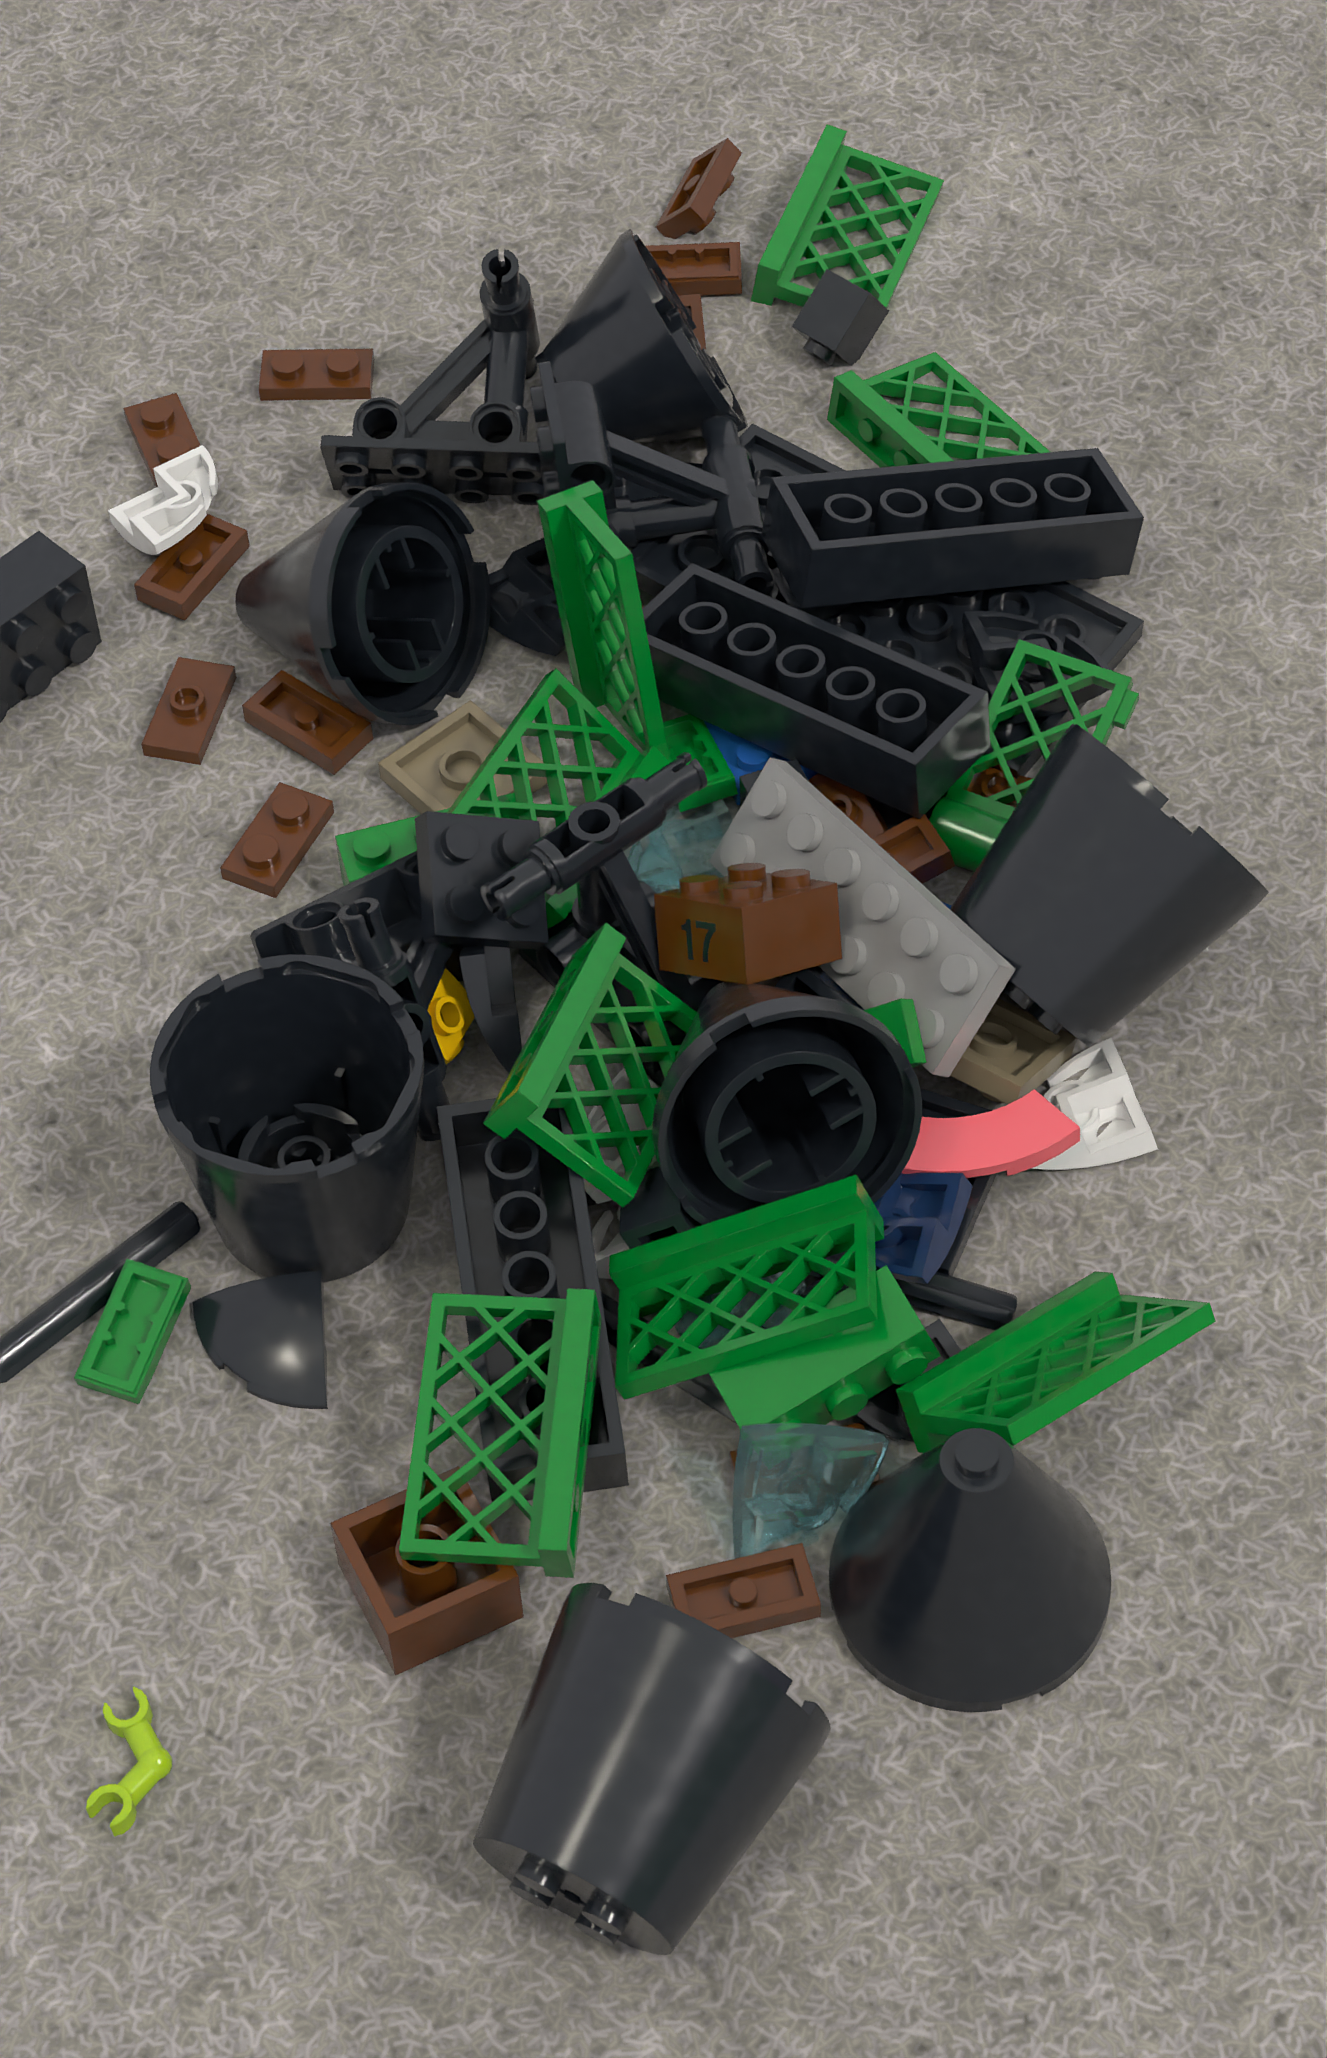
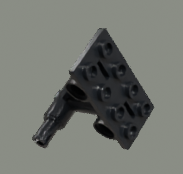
M495 249L487 253L483 258L481 268L485 280L482 282L479 292L484 320L401 405L389 398H371L362 403L357 409L353 420L352 436H321L320 449L333 490H341L344 496L352 498L362 490L382 483H418L433 487L444 494H454L456 499L465 503H483L489 499V495L511 496L512 500L518 504L538 505L537 501L545 498L542 475H544L543 472L551 471L553 468L552 465L542 467L538 443L527 442L529 413L523 407L525 379L531 378L538 369L535 355L539 350L540 339L530 284L525 276L519 273V263L514 253L504 249L505 261H500L499 250ZM486 369L484 404L473 412L470 422L435 421Z
M550 361L538 363L541 385L530 387L535 423L546 421L547 426L537 427L538 431H536L541 466L552 465L553 468L551 471L543 472L544 475H542L545 498L593 480L603 492L609 528L627 548L637 547L636 541L715 529L719 549L722 556L732 563L736 582L764 595H768L771 592L774 584L766 556L769 549L761 536L763 518L753 478L755 466L751 453L740 444L737 422L734 417L728 415L711 416L702 421L701 430L703 431L701 433L705 440L707 455L703 461L702 469H699L607 431L600 396L595 387L583 381L554 383ZM616 476L662 495L630 500L629 495L615 497L614 485Z
M683 752L674 761L644 780L639 777L629 778L598 800L577 806L571 812L568 820L527 846L522 862L492 882H487L481 886V895L486 906L492 914L501 908L502 910L497 913V918L505 922L512 917V914L546 892L550 895L561 894L574 884L577 885V898L572 909L564 920L548 929L549 943L537 950L518 948L519 955L554 988L572 955L605 923H608L626 937L619 952L622 956L696 1012L705 995L714 986L724 982L660 970L654 894L657 893L648 884L637 879L624 853L626 849L661 827L666 819L667 810L694 792L700 791L707 786V777L704 769L696 758L691 761V754ZM613 979L612 985L620 1006H637L632 992L616 979ZM663 1021L672 1046L681 1045L687 1033L671 1021ZM627 1022L636 1047L652 1046L644 1022ZM593 1023L615 1044L607 1023ZM642 1062L646 1074L662 1087L665 1078L659 1062Z
M417 851L254 930L250 938L258 959L281 955H314L333 958L371 972L398 993L404 1001V1008L413 1020L417 1030L420 1031L423 1044L424 1077L417 1133L421 1140L436 1141L441 1140L437 1106L450 1105L442 1083L445 1079L447 1066L427 1009L445 968L458 982L463 981L459 956L461 950L466 945L423 941Z

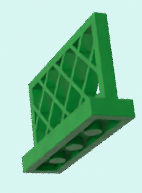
M827 124L758 264L751 302L772 306L775 298L804 307L814 289L792 283L794 278L816 273L820 280L826 269L829 270L849 264L857 278L848 281L870 292L880 303L888 308L943 187L944 180L846 146L844 142L847 131ZM847 167L869 174L873 181L853 185L845 173ZM907 187L926 191L927 193L922 199L904 203L896 190ZM882 194L890 207L870 211L863 198ZM849 202L856 216L837 220L829 207ZM900 219L909 232L888 238L880 225ZM866 229L874 242L854 247L846 233ZM832 237L840 251L820 256L812 242ZM901 248V250H900V252H899V254H898L897 251H896V249ZM883 254L893 266L892 269L871 274L863 260ZM885 283L883 289H881L879 285Z
M936 352L865 380H862L852 370L834 377L827 420L880 468L954 461L951 457L970 460L1050 452ZM932 371L946 383V388L913 383V381ZM881 395L903 398V406L890 404ZM910 400L943 405L942 413L909 407ZM950 406L973 407L982 414V419L949 414ZM916 426L938 429L939 436L925 435ZM946 431L979 436L978 444L946 439ZM986 437L1009 438L1018 446V450L986 446L985 439Z
M592 480L538 500L537 504L573 685L596 708L605 705L643 751L654 745L665 757L669 756L633 555L609 528L602 490Z
M555 668L546 674L447 813L483 814L487 817L501 818V815L519 816L521 820L537 821V817L555 818L557 827L568 820L571 812L577 807L569 805L564 778L581 779L585 801L594 802L629 778L639 777L644 780L668 765L670 761L654 745L640 753ZM551 695L567 709L570 725L552 723L548 703ZM522 736H535L539 738L543 763H529L525 761L521 741ZM556 738L573 739L578 766L561 765ZM590 740L599 741L616 758L611 768L595 766ZM495 774L511 775L516 802L498 801L493 778ZM528 776L547 778L552 804H537L533 802ZM576 884L561 894L550 895L545 892L548 929L564 920L572 909L577 898Z
M605 923L570 958L483 1124L503 1139L517 1128L621 1207H624L634 1198L655 1155L652 1140V1122L654 1108L661 1087L651 1088L642 1062H659L664 1078H666L681 1045L672 1046L663 1021H671L687 1033L697 1012L622 956L619 952L626 937L608 923ZM613 979H616L632 992L637 1006H620L612 985ZM627 1022H644L652 1046L636 1047ZM591 1023H607L616 1048H599ZM623 1063L632 1089H615L606 1064ZM569 1065H586L595 1090L577 1091ZM638 1104L647 1129L630 1131L621 1105ZM584 1106H601L611 1132L593 1133ZM564 1108L573 1134L562 1133L542 1118L546 1109ZM617 1147L626 1171L623 1178L605 1165L599 1148Z
M858 1176L847 1177L610 1255L609 1275L619 1289L615 1387L622 1398L626 1400L876 1321L875 1242L884 1239V1220ZM847 1251L836 1264L824 1259ZM812 1271L824 1276L805 1298L792 1293ZM783 1272L773 1284L761 1279ZM844 1285L856 1290V1301L830 1309L824 1307ZM749 1291L761 1296L742 1318L730 1314ZM721 1292L711 1304L699 1299ZM781 1305L793 1310L780 1325L768 1329L761 1328ZM687 1311L699 1316L679 1338L668 1334ZM659 1312L649 1324L639 1320V1315L643 1317ZM718 1325L730 1330L717 1345L702 1350L698 1348ZM656 1345L667 1349L665 1354L654 1365L637 1370L638 1364Z
M1095 1271L896 1389L917 1452L924 1453L957 1432L971 1428L992 1431L1014 1446L1216 1322L1209 1302L1123 1295L1119 1293L1113 1273Z
M567 1288L566 1299L433 1293L399 1545L401 1559L543 1567L547 1577L574 1578L602 1323L595 1290ZM447 1315L477 1316L489 1330L459 1353L445 1337ZM493 1317L504 1318L501 1321L497 1322ZM527 1319L554 1320L552 1338L529 1356L509 1335L511 1331ZM500 1341L519 1364L490 1386L470 1364ZM444 1352L451 1360L441 1367L442 1354ZM549 1360L548 1373L546 1375L539 1367ZM461 1371L481 1394L451 1417L437 1401V1393L441 1386ZM528 1375H531L545 1390V1400L521 1420L501 1397ZM492 1405L512 1428L482 1451L462 1427ZM434 1416H436L443 1424L433 1431ZM542 1423L539 1440L531 1431ZM453 1435L470 1453L473 1459L443 1482L429 1467V1454ZM523 1439L538 1455L537 1467L513 1485L495 1466L493 1461ZM484 1469L504 1493L476 1516H473L454 1495V1492ZM427 1480L434 1489L424 1497ZM534 1489L533 1504L531 1506L524 1496ZM444 1500L465 1522L461 1528L446 1540L419 1539L421 1519ZM515 1504L530 1520L528 1545L497 1543L486 1531L485 1527ZM475 1535L481 1540V1542H467Z

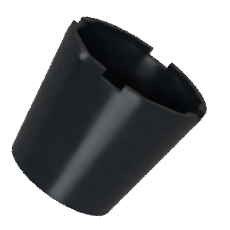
M1072 724L1063 733L950 910L1016 969L1003 989L1009 997L1023 1009H1026L1034 1001L1027 1011L1052 1033L1057 1035L1065 1027L1081 1042L1090 1047L1255 908L1269 892L1255 876L1203 828L1198 826L1192 833L1174 816L1169 817L1160 810L1169 799L1108 747L1077 724Z
M271 956L257 959L259 968L239 973L223 981L219 974L212 977L193 990L179 1003L162 1026L155 1041L150 1063V1086L159 1119L214 1226L231 1254L247 1268L265 1277L321 1270L324 1283L349 1276L372 1264L390 1248L404 1226L410 1204L424 1077L423 1044L420 1031L417 1030L413 1020L404 1008L403 999L387 983L371 972L356 965L323 956Z
M580 1583L571 1588L562 1604L474 1837L473 1845L486 1862L511 1881L509 1888L514 1893L536 1906L548 1909L551 1906L577 1919L575 1926L588 1936L610 1946H614L618 1940L630 1947L645 1952L669 1955L821 1750L831 1731L827 1716L817 1703L805 1700L802 1707H800L786 1694L793 1681L792 1679L729 1636L696 1618L649 1597L636 1593L629 1606L609 1600L613 1592L604 1584Z

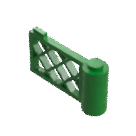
M1020 639L1018 640L989 702L990 746L993 752L982 755L950 787L946 797L941 798L936 804L929 819L950 850L955 866L971 872L975 871L1015 807L1006 804L1015 801L1017 805L1034 780L1033 778L1016 785L1006 761L1038 748L1044 761H1046L1050 755L1047 745L1060 740L1063 733L1072 724L1079 725L1087 732V728L1097 725L1092 736L1106 746L1114 726L1126 729L1138 703L1139 693L1131 691L1133 686L1132 677ZM1028 661L1051 669L1057 684L1024 696L1018 679ZM1062 673L1072 676V678L1065 680ZM1091 684L1113 690L1105 707L1081 716L1071 692ZM1012 692H1014L1017 700L1008 703ZM1063 696L1073 720L1041 732L1031 709ZM1023 712L1033 736L1000 749L994 735L998 722ZM996 765L1000 766L1009 789L989 797H983L967 791L974 774Z

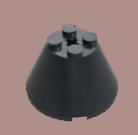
M629 229L619 236L543 352L535 356L537 363L550 361L554 383L583 381L595 387L600 396L606 430L638 444L703 437L701 423L704 419L711 416H732L737 422V432L742 431L748 427L747 420L715 357H710L704 348L700 350L701 346L693 332L697 327L642 240L637 234L633 236L634 233ZM727 386L733 395L732 407L721 393V390Z

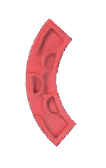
M1035 1089L1006 1106L977 1115L958 1118L922 1117L915 1148L902 1174L963 1173L966 1178L1005 1171L1006 1176L1014 1175L1036 1167L1080 1141V1127Z

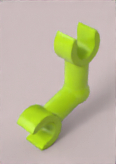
M133 1687V1692L138 1702L139 1710L135 1716L127 1720L118 1719L105 1702L103 1714L109 1729L115 1735L126 1739L138 1762L118 1784H107L98 1787L91 1793L86 1803V1811L89 1818L97 1815L102 1807L108 1803L119 1802L123 1804L121 1812L110 1823L114 1837L124 1834L132 1827L137 1814L135 1807L160 1779L170 1773L172 1768V1757L163 1748L151 1726L153 1713L148 1698L142 1690Z

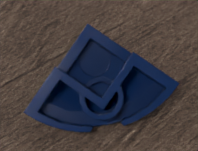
M963 1173L900 1174L890 1189L874 1203L884 1220V1239L875 1242L876 1270L887 1265L896 1279L924 1284L931 1280L945 1260L967 1208L973 1186Z

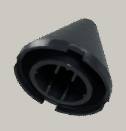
M382 483L362 490L245 575L238 585L235 604L237 614L246 627L359 716L380 724L416 725L437 718L438 713L435 708L446 694L453 698H460L475 676L485 650L490 624L491 593L486 562H474L469 544L464 535L473 533L474 529L462 510L449 497L435 488L424 484Z
M724 981L714 986L705 995L662 1084L654 1108L652 1122L654 1152L665 1181L674 1194L681 1199L680 1202L683 1209L702 1225L854 1175L858 1176L872 1202L876 1203L900 1176L915 1148L922 1119L921 1091L917 1076L902 1046L890 1030L871 1014L856 1006L834 999L759 983L743 985Z
M971 1428L957 1432L888 1474L869 1488L857 1500L841 1523L830 1556L829 1597L831 1608L834 1610L837 1622L847 1640V1647L854 1657L871 1675L896 1693L927 1706L949 1711L989 1712L1002 1710V1704L1018 1701L1039 1692L1043 1696L1056 1689L1068 1680L1093 1652L1106 1624L1110 1605L1112 1581L1110 1561L1101 1533L1092 1517L1068 1490L1001 1436L986 1429Z

